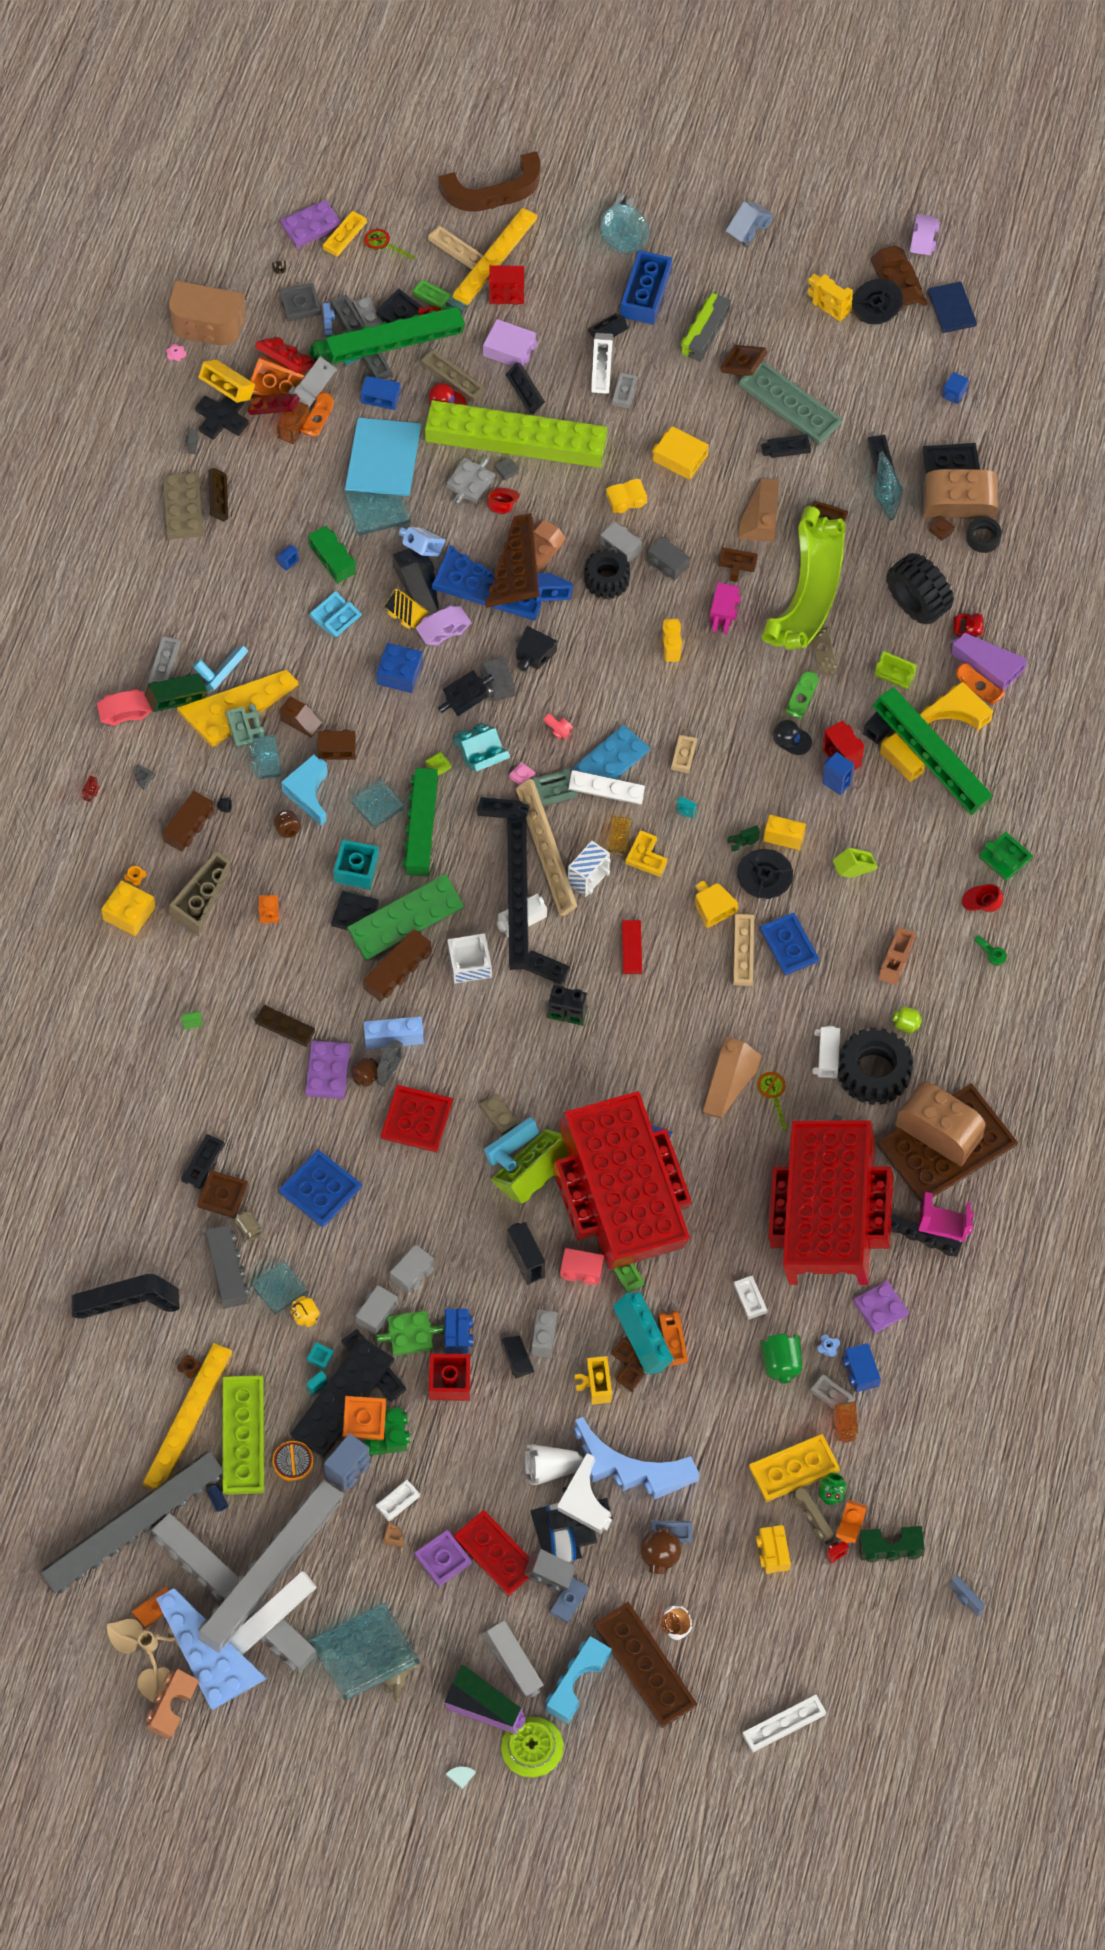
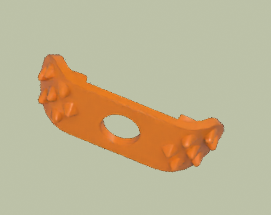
M323 392L317 396L310 415L299 430L302 434L305 433L306 436L310 435L313 437L320 433L333 408L334 400L330 394ZM314 416H321L322 420L315 423L312 421V418Z
M962 663L957 668L956 676L961 683H965L987 703H997L1004 696L1005 691L998 688L975 671L970 664ZM978 682H984L986 688L980 691L976 689L975 685Z

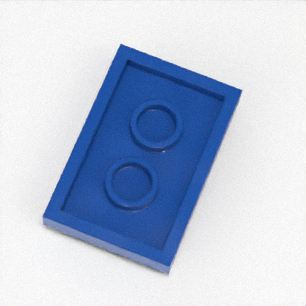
M795 913L760 926L759 930L784 976L819 962V957Z

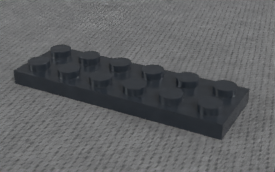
M361 1337L291 1432V1436L324 1458L343 1433L345 1396L369 1397L392 1366L395 1358Z

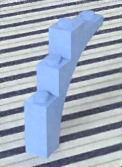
M583 1417L575 1420V1428L573 1430L576 1438H581L584 1455L586 1456L588 1453L595 1458L590 1475L592 1483L613 1475L616 1485H621L623 1491L644 1483L648 1495L652 1494L655 1500L699 1481V1472L691 1456L663 1463L643 1462L628 1458L604 1444L591 1431Z

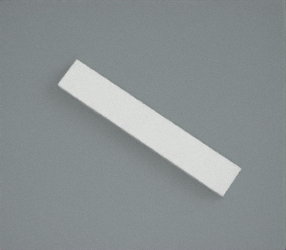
M302 1571L244 1623L231 1638L230 1642L243 1655L317 1587L308 1575Z

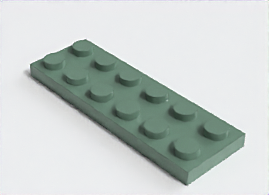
M764 361L761 362L753 376L745 375L739 381V387L803 434H808V437L818 445L842 424L843 419Z

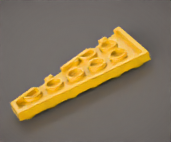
M287 670L178 707L177 712L213 748L231 735L225 715L226 711L244 707L245 712L250 713L248 706L255 704L256 710L261 713L297 687L298 681Z

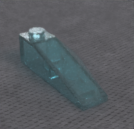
M882 451L879 455L874 495L891 521L894 519L900 504L903 486L898 481L892 465Z

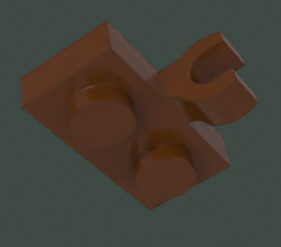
M722 547L719 566L732 568L730 581L738 582L740 570L755 571L758 554Z

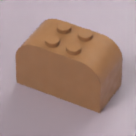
M181 281L175 282L169 300L172 330L177 336L191 341L215 345H229L239 338L246 318L244 293Z
M942 469L928 472L925 475L923 481V518H940L942 516L943 518L976 519L980 517L995 519L998 512V483L995 472L989 470Z
M921 1082L898 1112L896 1120L897 1127L962 1167L983 1138L986 1126L983 1118L974 1109L928 1082Z

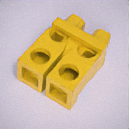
M814 273L808 279V284L811 287L808 289L807 295L813 298L812 304L816 307L819 305L822 310L841 322L851 312L853 290L849 287L844 290L836 285L826 274L820 277Z

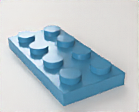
M622 725L575 765L571 771L617 780L650 751V747L625 725Z

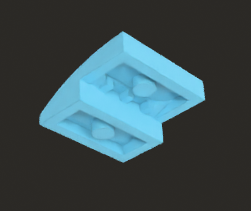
M335 591L315 608L309 616L327 633L337 638L359 619L362 614L351 602L347 603Z

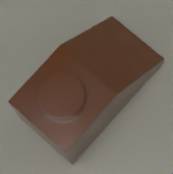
M291 696L280 708L282 722L311 738L322 725V722L306 704Z

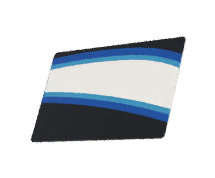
M559 1503L530 1511L542 1550L567 1562L582 1558L580 1548L576 1547L572 1528L551 1532L547 1511L558 1509Z

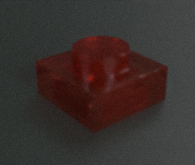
M89 776L82 789L83 800L91 802L92 798L97 796L99 786L97 778Z

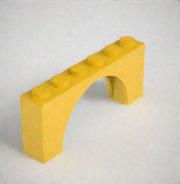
M962 682L958 686H953L945 696H940L932 706L925 707L920 716L927 724L940 719H956L979 730L991 721L993 710ZM896 732L881 742L880 754L909 782H912L924 772L925 764Z

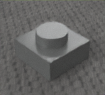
M190 429L189 436L186 435L185 446H188L189 454H196L199 440L197 429Z

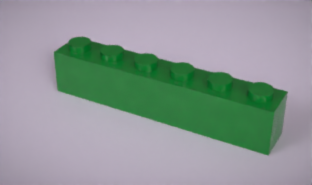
M415 768V775H411V786L414 787L413 791L409 792V802H412V807H408L407 818L410 819V824H406V835H409V839L405 840L404 845L407 857L403 856V868H406V875L429 877L438 769Z

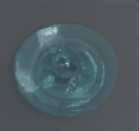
M616 205L609 208L602 216L600 223L601 234L605 242L614 250L621 253H634L646 245L650 235L649 224L644 215L636 208L629 205Z

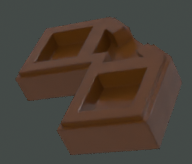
M622 1337L611 1352L613 1357L626 1365L617 1376L616 1382L633 1392L643 1379L644 1372L631 1343Z

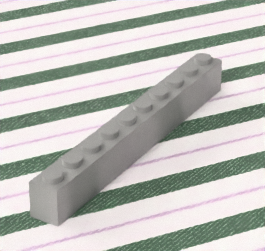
M324 1480L320 1485L313 1487L308 1500L304 1499L300 1503L299 1511L288 1518L283 1530L279 1529L273 1538L274 1541L271 1545L267 1544L261 1552L262 1556L251 1563L248 1573L240 1576L235 1589H230L226 1593L225 1601L221 1606L217 1605L213 1609L212 1617L208 1621H203L198 1631H200L199 1640L218 1654L222 1651L341 1505L344 1493Z
M170 1513L152 1529L153 1541L159 1547L164 1546L168 1550L167 1554L174 1561L178 1559L183 1564L182 1568L189 1575L193 1573L197 1577L196 1581L203 1588L208 1587L212 1591L211 1595L215 1600L224 1602L226 1593L230 1589H235L239 1577ZM262 1600V1602L257 1606V1608L253 1611V1613L244 1623H246L255 1613H257L266 1604V1602ZM284 1619L278 1622L259 1640L261 1643L266 1642L270 1646V1651L276 1657L281 1656L285 1660V1665L291 1671L295 1669L299 1674L317 1657L316 1649Z

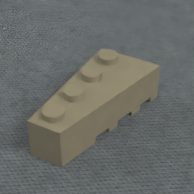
M215 851L169 905V915L199 936L230 873L231 861Z

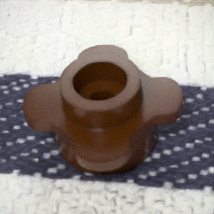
M187 1355L181 1364L177 1366L179 1372L185 1373L187 1378H193L194 1373L200 1370L202 1365L192 1356Z

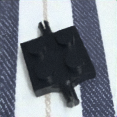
M472 670L442 689L446 695L447 702L438 707L441 714L451 708L459 716L488 698L486 685L494 680L491 673L481 679Z

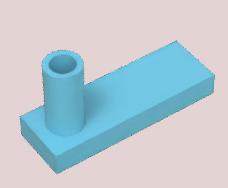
M244 646L235 648L214 673L201 659L196 661L192 667L205 679L204 685L207 691L215 690L246 655L248 650Z
M529 1117L486 1147L484 1151L488 1162L492 1166L499 1162L507 1171L514 1170L516 1162L508 1155L539 1134L535 1120Z

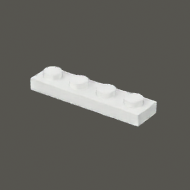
M573 770L571 771L568 790L637 805L642 804L645 789L643 785Z
M814 1695L744 1731L742 1735L753 1753L825 1716L826 1711L817 1695Z

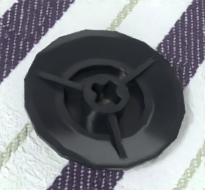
M874 279L865 282L853 295L852 309L854 315L860 321L867 324H882L890 321L898 314L902 307L903 295L901 289L895 282L887 279Z
M759 849L751 851L742 858L738 865L737 878L740 886L748 894L756 898L771 899L779 897L789 889L793 882V869L790 861L783 854L775 850Z

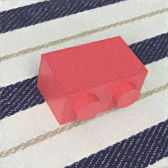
M565 1248L560 1277L567 1281L578 1280L583 1281L587 1285H599L604 1265V1255Z

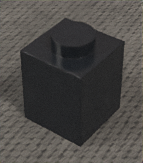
M876 711L864 725L863 735L879 744L891 730V727Z

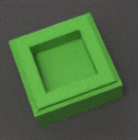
M201 1012L181 1015L184 1030L203 1026Z

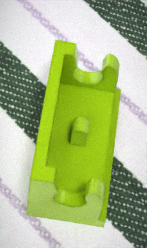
M883 651L880 662H877L874 676L908 690L915 677L917 665Z

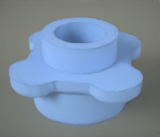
M823 1335L821 1337L822 1342L817 1348L818 1352L830 1357L836 1356V1349L840 1345L839 1339H832L828 1335Z

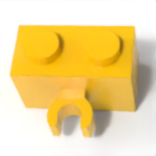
M607 1356L587 1358L588 1376L583 1374H576L574 1376L575 1381L581 1380L583 1382L581 1385H576V1391H583L586 1387H589L591 1405L612 1403Z

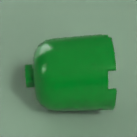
M787 1334L768 1336V1341L766 1342L760 1340L765 1373L769 1378L779 1381L780 1384L790 1383L791 1379L796 1378L802 1371L800 1336L797 1334L793 1335L794 1338H787Z

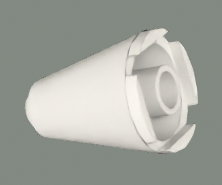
M535 1444L527 1445V1448L530 1450L525 1451V1471L531 1477L528 1482L530 1485H539L576 1473L583 1458L577 1451Z

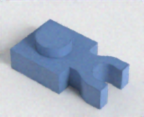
M323 303L325 337H329L332 335L331 321L335 320L334 310H330V303Z

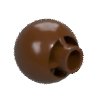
M658 1527V1530H652L647 1533L641 1542V1557L650 1566L649 1572L665 1575L666 1569L673 1567L681 1556L680 1541L674 1533H670L669 1528Z

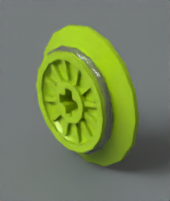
M530 1716L525 1718V1723L521 1729H518L517 1734L505 1732L502 1737L501 1752L504 1762L511 1771L522 1777L536 1778L548 1774L558 1765L563 1755L564 1743L560 1731L553 1723L541 1717ZM530 1742H534V1749H530Z

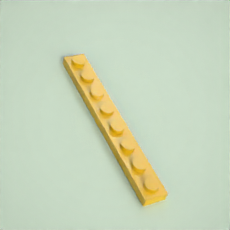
M524 208L518 212L453 293L454 299L469 305L489 280V265L502 264L537 220V214Z
M213 1343L143 1482L144 1486L154 1489L170 1478L232 1355V1350Z

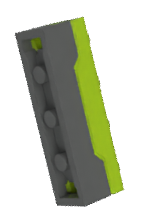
M712 293L709 299H705L702 311H698L695 323L690 325L687 337L684 336L681 341L682 355L700 362L702 361L730 312V299Z

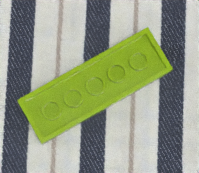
M263 1376L223 1377V1495L264 1493Z

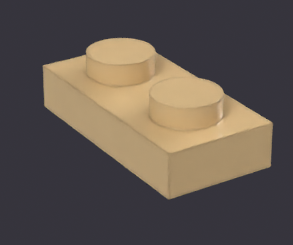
M679 735L671 770L690 773L697 738Z

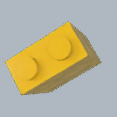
M671 426L669 431H665L662 435L660 443L655 444L652 450L653 461L690 480L708 456L709 445Z

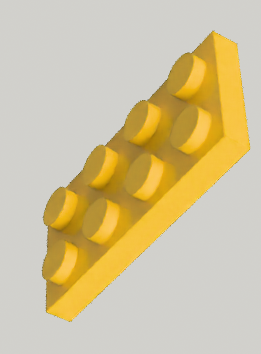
M823 1434L749 1464V1469L766 1503L819 1481L829 1473L840 1472V1467Z

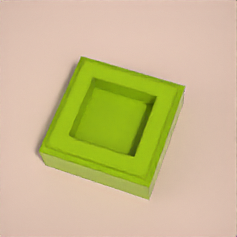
M442 752L425 761L429 769H438V776L451 769L450 762Z

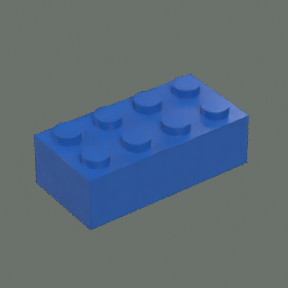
M641 250L638 251L621 302L620 316L630 320L655 324L672 271V257Z

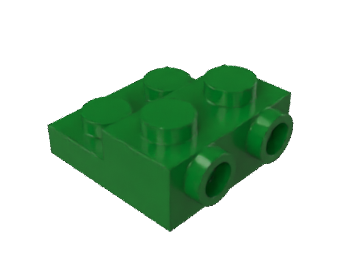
M402 1407L385 1410L384 1440L365 1439V1445L369 1447L370 1456L407 1451V1444L410 1443V1434L404 1428L408 1421L407 1413H402Z

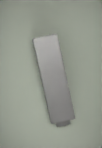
M505 1620L481 1633V1636L521 1696L532 1698L541 1692L539 1688L544 1686Z

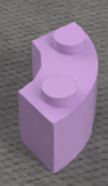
M917 214L910 252L931 255V251H935L937 241H933L934 234L939 231L940 226L936 216Z
M450 605L431 616L424 617L416 629L426 644L438 646L449 637L461 635L472 622L461 606L453 607Z

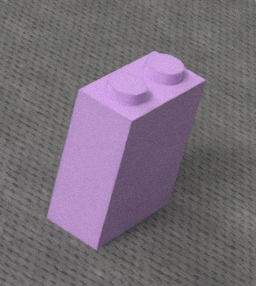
M497 319L483 344V356L513 366L516 362L524 366L530 360L531 351H535L537 347L536 333Z

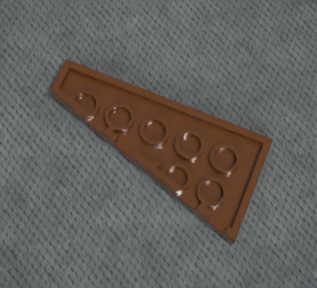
M531 513L513 517L508 532L509 537L504 544V552L500 556L494 574L495 579L489 589V597L485 601L486 608L540 597L534 526Z

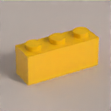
M217 359L204 361L198 378L235 402L250 400L255 387L253 382Z

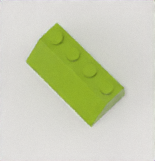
M545 1129L513 1158L516 1162L514 1170L507 1171L503 1167L490 1180L511 1200L519 1203L528 1201L537 1189L542 1188L545 1182L554 1176L552 1169L554 1162L569 1157L561 1133Z

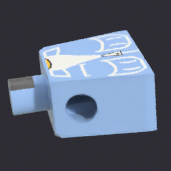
M403 526L399 532V535L404 537L402 543L422 556H439L445 543L444 538L420 527Z

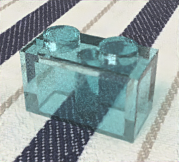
M275 735L253 738V746H250L251 757L256 759L252 764L254 773H258V779L281 777Z

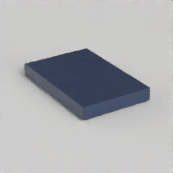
M962 282L928 288L927 293L943 333L977 326V321Z

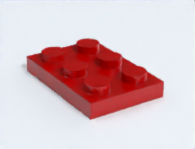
M279 337L266 338L256 342L255 348L295 373L308 371L315 364L309 355L301 354L297 351L296 347L285 344L284 340Z

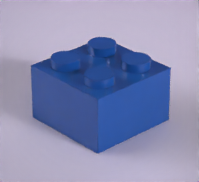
M387 643L376 672L377 685L413 693L423 664L422 651Z

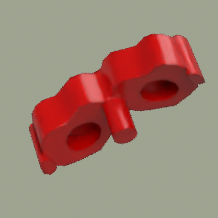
M436 306L420 307L418 313L419 315H424L430 311H441V309Z

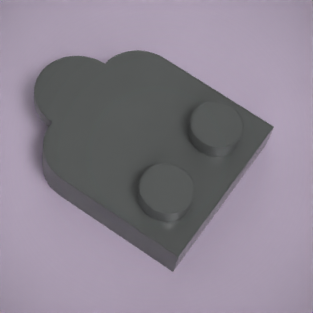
M396 1039L385 1048L377 1068L378 1084L383 1087L387 1085L404 1057L403 1043Z

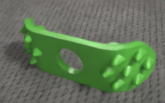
M806 671L801 675L785 710L788 715L796 716L797 719L803 717L819 681L816 673ZM796 695H804L806 701L804 703L798 702Z

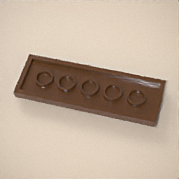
M629 1602L593 1623L605 1644L612 1649L611 1653L661 1728L697 1707L696 1701Z

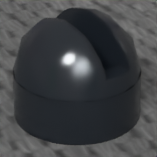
M221 798L217 803L218 810L230 813L232 809L231 798Z

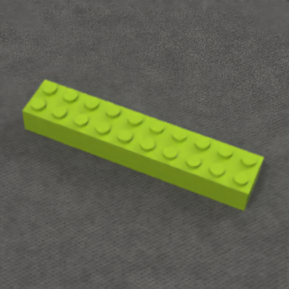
M432 400L425 428L426 442L601 468L607 442V427Z

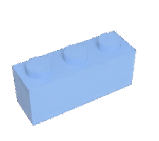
M422 1017L364 1022L366 1049L386 1048L395 1039L402 1042L403 1046L424 1044Z

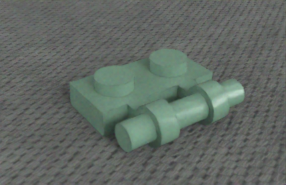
M255 704L248 706L250 713H246L244 707L225 712L235 748L253 744L254 735H257L258 742L265 740V730L261 726L259 720L260 713L256 710ZM248 720H252L254 729H250Z

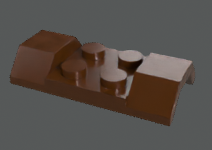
M897 245L883 248L871 257V262L878 278L895 282L901 289L903 295L901 309L904 306L915 303L927 306L919 280L902 248Z

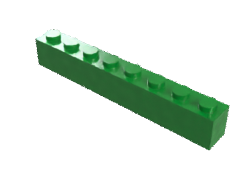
M447 307L441 311H430L424 315L397 319L391 323H380L374 327L367 326L361 330H350L340 335L333 334L326 338L324 347L332 365L463 333L465 323L459 307Z
M892 687L878 697L872 707L970 815L976 813L990 801L993 795L895 687Z

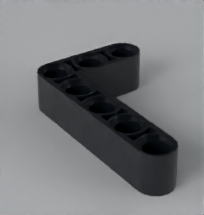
M144 1274L71 1296L72 1316L79 1319L145 1301L166 1312L180 1309L179 1289L155 1274Z

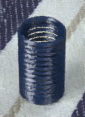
M214 1485L207 1490L208 1496L217 1512L223 1511L228 1507V1503L218 1485Z

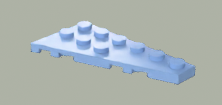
M175 1588L156 1598L195 1678L199 1680L198 1684L212 1710L267 1679L230 1641L219 1654L201 1642L198 1629L203 1621L208 1620Z

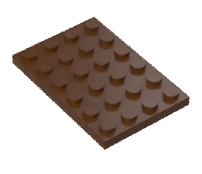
M972 1083L952 1096L974 1109L983 1118L986 1126L983 1138L962 1167L900 1128L881 1138L876 1143L920 1202H922L925 1192L933 1193L934 1198L1018 1144L1014 1136Z

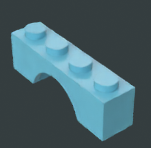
M591 1636L587 1642L584 1640L578 1649L580 1653L577 1658H572L569 1662L567 1674L565 1676L561 1675L556 1684L557 1690L555 1693L551 1692L545 1701L547 1704L546 1712L568 1724L579 1707V1700L573 1691L576 1679L587 1672H601L611 1656L612 1649Z

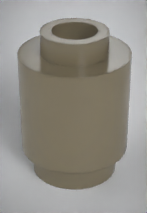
M242 1211L236 1215L234 1224L245 1239L253 1241L262 1234L261 1226L250 1211Z

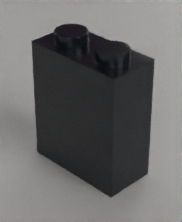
M526 1222L513 1224L507 1229V1245L526 1284L529 1285L545 1278V1260Z

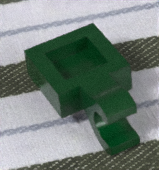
M756 825L740 831L739 835L728 837V844L731 842L736 843V845L731 846V851L739 850L740 845L755 844L759 841L760 830Z

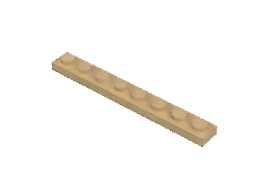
M528 779L518 786L516 791L519 800L523 804L530 806L526 820L559 915L565 916L578 906L534 780Z

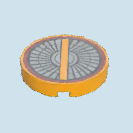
M299 1441L283 1443L276 1449L273 1455L274 1470L280 1478L286 1481L304 1479L313 1468L311 1450Z

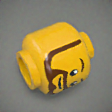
M305 1296L294 1300L290 1308V1313L298 1326H313L320 1314L312 1298H306Z

